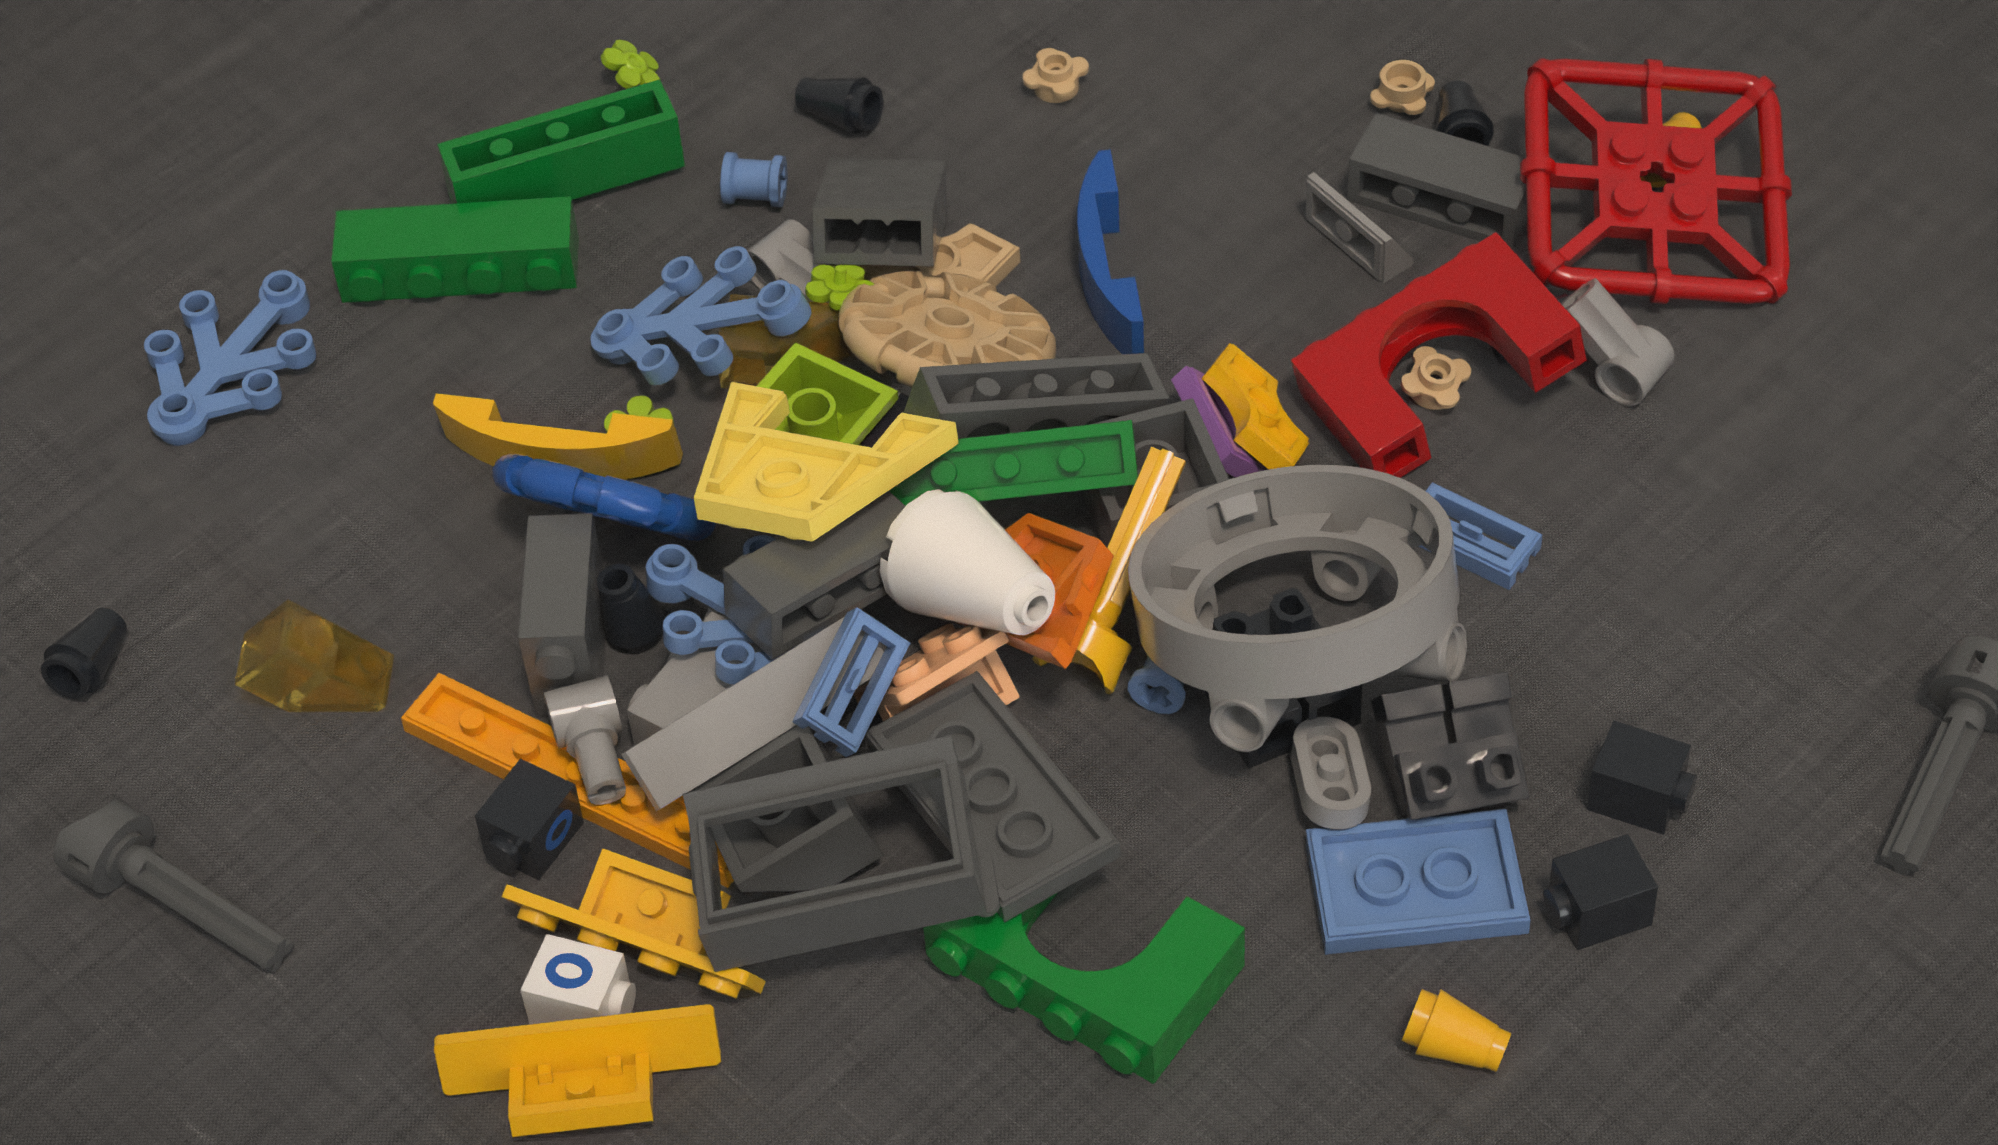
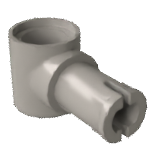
M608 675L543 692L558 749L566 747L569 755L576 758L589 801L592 804L604 805L622 798L626 793V787L614 746L618 741L617 733L623 730Z

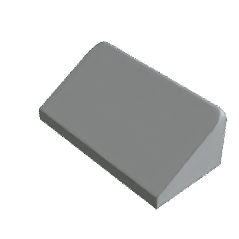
M1315 172L1307 176L1306 219L1378 281L1384 284L1414 264V259L1392 237Z

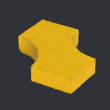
M1229 343L1201 379L1217 393L1230 411L1236 428L1233 441L1268 470L1295 466L1307 448L1309 438L1291 421L1284 411L1277 395L1278 380L1237 346Z

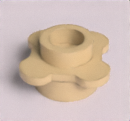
M1045 48L1036 54L1037 62L1033 68L1023 73V83L1027 88L1034 89L1037 97L1049 103L1066 102L1078 93L1079 77L1085 76L1089 72V64L1083 57L1071 58L1070 55L1063 51Z
M1410 60L1392 61L1386 64L1379 72L1380 85L1371 92L1370 101L1377 108L1388 107L1395 112L1417 115L1426 109L1424 98L1427 92L1434 89L1435 80L1416 62Z
M1429 346L1416 349L1412 357L1414 366L1410 373L1404 374L1402 377V390L1411 396L1418 405L1426 409L1439 410L1455 407L1459 402L1460 395L1458 389L1461 383L1470 378V365L1463 359L1457 358L1452 360L1446 355L1438 354L1434 348ZM1431 375H1438L1441 379L1433 378Z

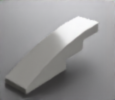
M844 617L621 754L656 811L796 726L792 720ZM863 630L860 631L822 709L830 704L865 634ZM879 643L858 686L871 679L884 653Z

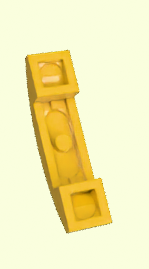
M436 393L433 401V406L446 438L461 450L493 467L495 462L504 455L520 454L532 459H544L581 468L584 472L603 477L609 475L626 480L653 474L679 465L683 456L672 419L613 413L607 433L503 422L495 400Z

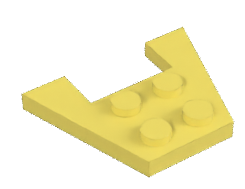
M731 382L694 495L697 518L699 520L728 525L732 528H745L784 536L792 540L813 542L959 444L956 422L901 413L873 447L870 448L775 430L790 413L787 394H784V391Z

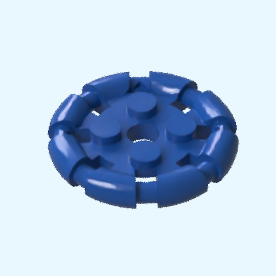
M520 454L504 455L495 462L492 477L500 490L533 501L584 514L592 513L594 517L618 521L622 524L694 541L707 538L715 528L716 523L697 518L694 499L675 493L664 494L659 492L658 489L609 475L603 477L584 472L581 468L544 459H532Z

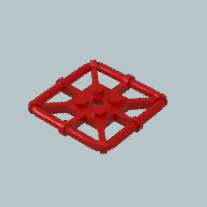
M1540 58L1527 69L1528 78L1524 91L1526 158L1520 162V180L1526 184L1528 254L1531 266L1534 269L1533 273L1545 286L1550 284L1556 288L1576 291L1586 282L1596 278L1609 294L1649 297L1651 303L1667 304L1670 298L1742 304L1775 303L1787 293L1790 257L1786 201L1792 196V183L1790 177L1785 175L1782 113L1778 96L1774 92L1777 85L1766 75L1758 78L1755 75L1737 71L1663 66L1662 60L1645 59L1643 64L1567 58L1553 60ZM1565 82L1640 88L1642 124L1606 121ZM1661 89L1742 96L1704 129L1663 126ZM1548 102L1592 142V165L1556 163L1549 157ZM1757 110L1761 177L1716 175L1715 144ZM1648 173H1654L1664 178L1667 184L1664 185L1662 192L1652 191L1651 183L1641 181L1640 176L1643 177L1647 176ZM1550 188L1593 191L1594 221L1561 249L1552 251ZM1717 200L1762 203L1765 266L1758 262L1718 224ZM1605 237L1646 240L1647 272L1570 266ZM1667 242L1702 244L1739 279L1672 274L1671 269L1668 268Z

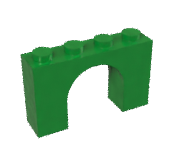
M1057 893L1006 922L996 913L990 917H980L977 915L923 927L926 955L929 956L930 960L941 971L951 976L962 975L985 988L987 993L1002 1006L1011 1009L1018 1007L1040 1019L1046 1028L1060 1039L1065 1041H1073L1075 1039L1098 1052L1103 1060L1116 1071L1123 1074L1135 1073L1152 1084H1155L1245 966V927L1186 896L1140 954L1122 965L1099 971H1081L1060 966L1039 953L1029 941L1027 935L1030 928Z

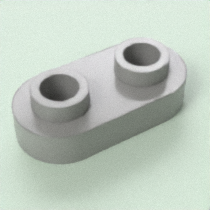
M1317 717L1300 723L1293 735L1291 762L1303 812L1312 822L1325 828L1341 830L1357 826L1367 816L1371 796V784L1357 732L1346 722L1332 717Z

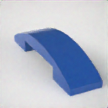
M1100 150L1085 174L1079 194L1077 231L1080 279L1089 309L1098 326L1113 346L1121 354L1144 353V324L1135 277L1111 279L1103 234L1120 232L1119 193L1111 150Z

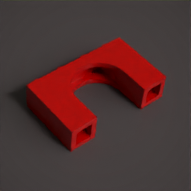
M1495 232L1479 243L1465 247L1455 258L1426 276L1415 278L1405 289L1378 306L1362 311L1352 322L1325 339L1311 343L1301 354L1290 361L1301 396L1361 468L1384 472L1401 478L1432 458L1423 423L1389 384L1391 374L1398 362L1416 346L1443 336L1460 335L1477 338L1494 347L1535 393L1587 360L1580 324L1498 233Z

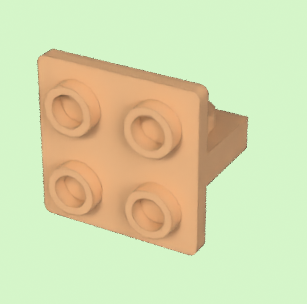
M947 624L923 636L918 641L921 650L901 661L877 709L883 721L976 671L980 673L1005 705L1018 699L1020 696L996 651L997 648L1009 641L1005 632L980 629L973 625L955 629L953 624ZM870 679L855 690L853 695L858 703Z

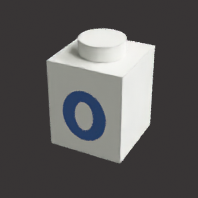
M546 934L523 983L521 994L529 1024L631 1013L636 997V987L634 983H630L624 953Z

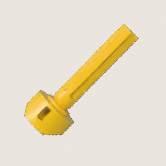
M1150 447L1107 546L1114 557L1071 662L1082 665L1095 673L1104 685L1106 694L1113 693L1126 659L1132 650L1131 645L1118 637V634L1112 630L1131 591L1128 574L1131 553L1142 533L1165 512L1186 464L1185 460L1174 456V453L1165 449L1159 450ZM1036 656L1032 658L1039 666L1050 663Z

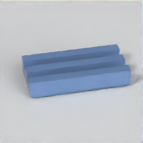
M1432 482L1426 492L1439 502L1448 516L1460 521L1459 524L1450 520L1457 565L1510 590L1516 582L1517 572L1523 573L1529 564L1530 555L1535 557L1541 549L1542 534ZM1484 532L1500 541H1503L1515 547V549L1513 550L1501 543H1498L1482 535V533ZM1422 545L1418 546V547H1420V548H1423V549H1425V550L1431 552L1430 550H1428L1427 548H1425V547L1422 546Z
M858 607L847 612L792 722L802 729L809 726L815 730L814 737L823 743L832 741L838 745L835 751L845 757L856 753L910 642ZM863 630L865 634L823 715L820 711L860 631ZM881 642L887 647L846 729L838 724L865 673V669L878 643Z

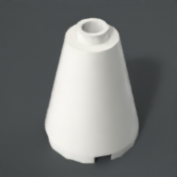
M937 489L925 492L905 506L892 522L886 536L893 541L888 561L883 558L880 560V575L885 591L899 606L920 615L1016 635L1030 634L1045 623L1052 612L1055 602V587L1052 580L975 498L955 490L956 492L945 493Z

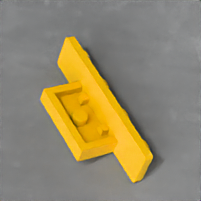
M602 848L579 910L506 884L501 896L521 907L517 915V919L554 933L559 921L580 928L577 937L579 942L613 951L617 950L619 943L641 950L637 960L638 963L671 976H676L680 965L702 973L698 985L737 999L741 987L759 994L762 993L765 980L738 967L718 972L714 971L698 935V929H700L697 898L693 892L692 880ZM721 891L722 909H725L731 896Z
M709 1004L437 1035L434 1038V1053L442 1090L445 1095L451 1096L509 1089L508 1118L512 1137L653 1121V1072L714 1066L721 1062V1049L714 1007Z

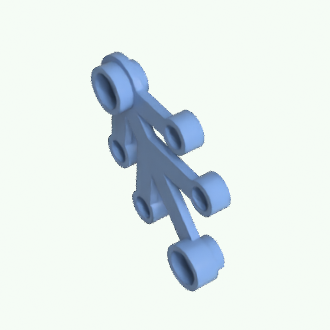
M734 246L726 249L717 257L715 269L718 273L700 288L703 275L691 257L681 256L671 260L665 265L661 273L665 283L633 309H615L603 315L594 328L590 341L591 346L600 357L618 365L633 361L649 384L661 385L676 375L679 363L667 345L654 344L651 346L649 344L650 340L669 337L692 357L702 374L714 376L722 373L731 365L733 353L721 335L711 334L706 336L702 332L703 330L762 320L772 335L787 336L797 332L808 322L811 316V307L800 288L794 284H789L785 280L770 282L761 289L756 298L714 305L732 289L751 280L756 273V265L747 250L741 246ZM693 293L670 313L661 314L679 297Z
M278 270L267 275L259 289L260 302L221 347L215 326L219 318V312L214 296L208 291L196 290L187 293L180 300L179 308L184 324L192 330L200 371L185 387L179 369V364L184 358V351L180 338L174 331L158 330L151 333L145 339L144 349L149 364L156 369L161 395L151 403L147 412L150 428L157 436L171 445L190 444L204 434L207 421L211 418L251 408L266 410L279 403L282 398V391L278 377L273 371L284 368L302 369L312 364L316 358V349L312 335L304 329H290L279 336L277 346L254 352L250 351L274 323L280 325L292 324L301 320L308 313L310 300L305 283L301 278L287 270ZM198 309H204V310L199 311V312H194V311H196V310H198ZM303 347L299 350L291 351L294 348ZM170 348V349H168V350H166V351L159 352V351L162 350V349ZM243 379L242 388L214 393L223 383ZM268 387L267 389H265V390H263V391H256V390H258V389H260V388Z
M766 535L754 536L745 542L743 555L752 553L776 539ZM666 544L657 548L653 555L649 557L646 563V587L653 598L664 603H678L693 597L725 615L724 584L698 570L696 559L685 547L677 544ZM686 610L672 612L664 619L663 643L670 652L687 655L697 651L699 648L717 647L715 652V672L717 677L725 683L736 684L774 660L765 652L755 653L753 647L749 644L755 642L730 619L702 622L697 614ZM678 631H688V632H691V633H688V634H677L676 632H678ZM739 660L742 663L730 664L728 661Z

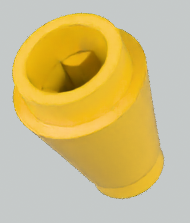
M1422 989L1401 1041L1417 1047L1416 1055L1478 1068L1484 1067L1497 1072L1512 1033L1499 1028V1025L1442 989L1439 995Z

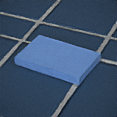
M1506 809L1440 815L1411 821L1401 819L1362 823L1352 828L1341 830L1325 827L1306 829L1305 843L1325 955L1529 934L1531 920Z

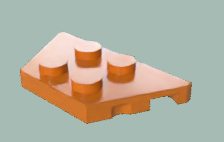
M1027 513L1005 529V531L1052 580L1055 587V602L1049 618L1040 628L1027 635L1005 632L1009 639L1006 644L1066 669L1073 660L1114 555L1098 538ZM958 623L965 627L968 626V624Z

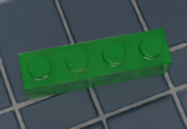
M660 79L437 144L447 192L452 204L571 196L573 200L685 167L678 117Z
M567 196L336 211L331 263L342 303L577 288L579 235L572 198Z

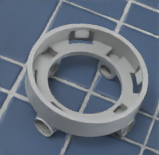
M1339 465L1290 466L1232 478L1194 493L1165 511L1142 533L1130 556L1128 566L1129 583L1138 635L1145 652L1168 675L1185 684L1208 691L1211 706V728L1222 743L1234 750L1250 752L1260 748L1289 705V698L1316 696L1341 691L1380 678L1390 672L1396 676L1442 682L1457 681L1462 673L1467 652V636L1464 626L1458 620L1457 606L1460 588L1451 522L1446 511L1436 499L1417 485L1402 478L1371 469ZM1422 545L1435 555L1429 569L1425 568L1422 559L1412 548ZM1311 551L1316 582L1325 593L1338 600L1352 601L1360 598L1381 568H1384L1391 574L1398 586L1396 596L1390 603L1366 615L1330 627L1276 635H1247L1212 630L1214 618L1218 617L1214 584L1230 572L1248 563L1278 554Z

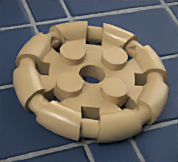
M902 271L880 275L869 280L874 285L862 284L853 289L844 299L839 311V328L843 333V340L850 351L865 365L879 374L885 373L887 370L897 374V381L911 388L914 385L920 367L1055 359L1056 356L1055 337L1050 331L1047 320L1038 310L1013 293L1004 296L998 293L996 286L991 283L959 274L942 272L940 277H925L921 271Z

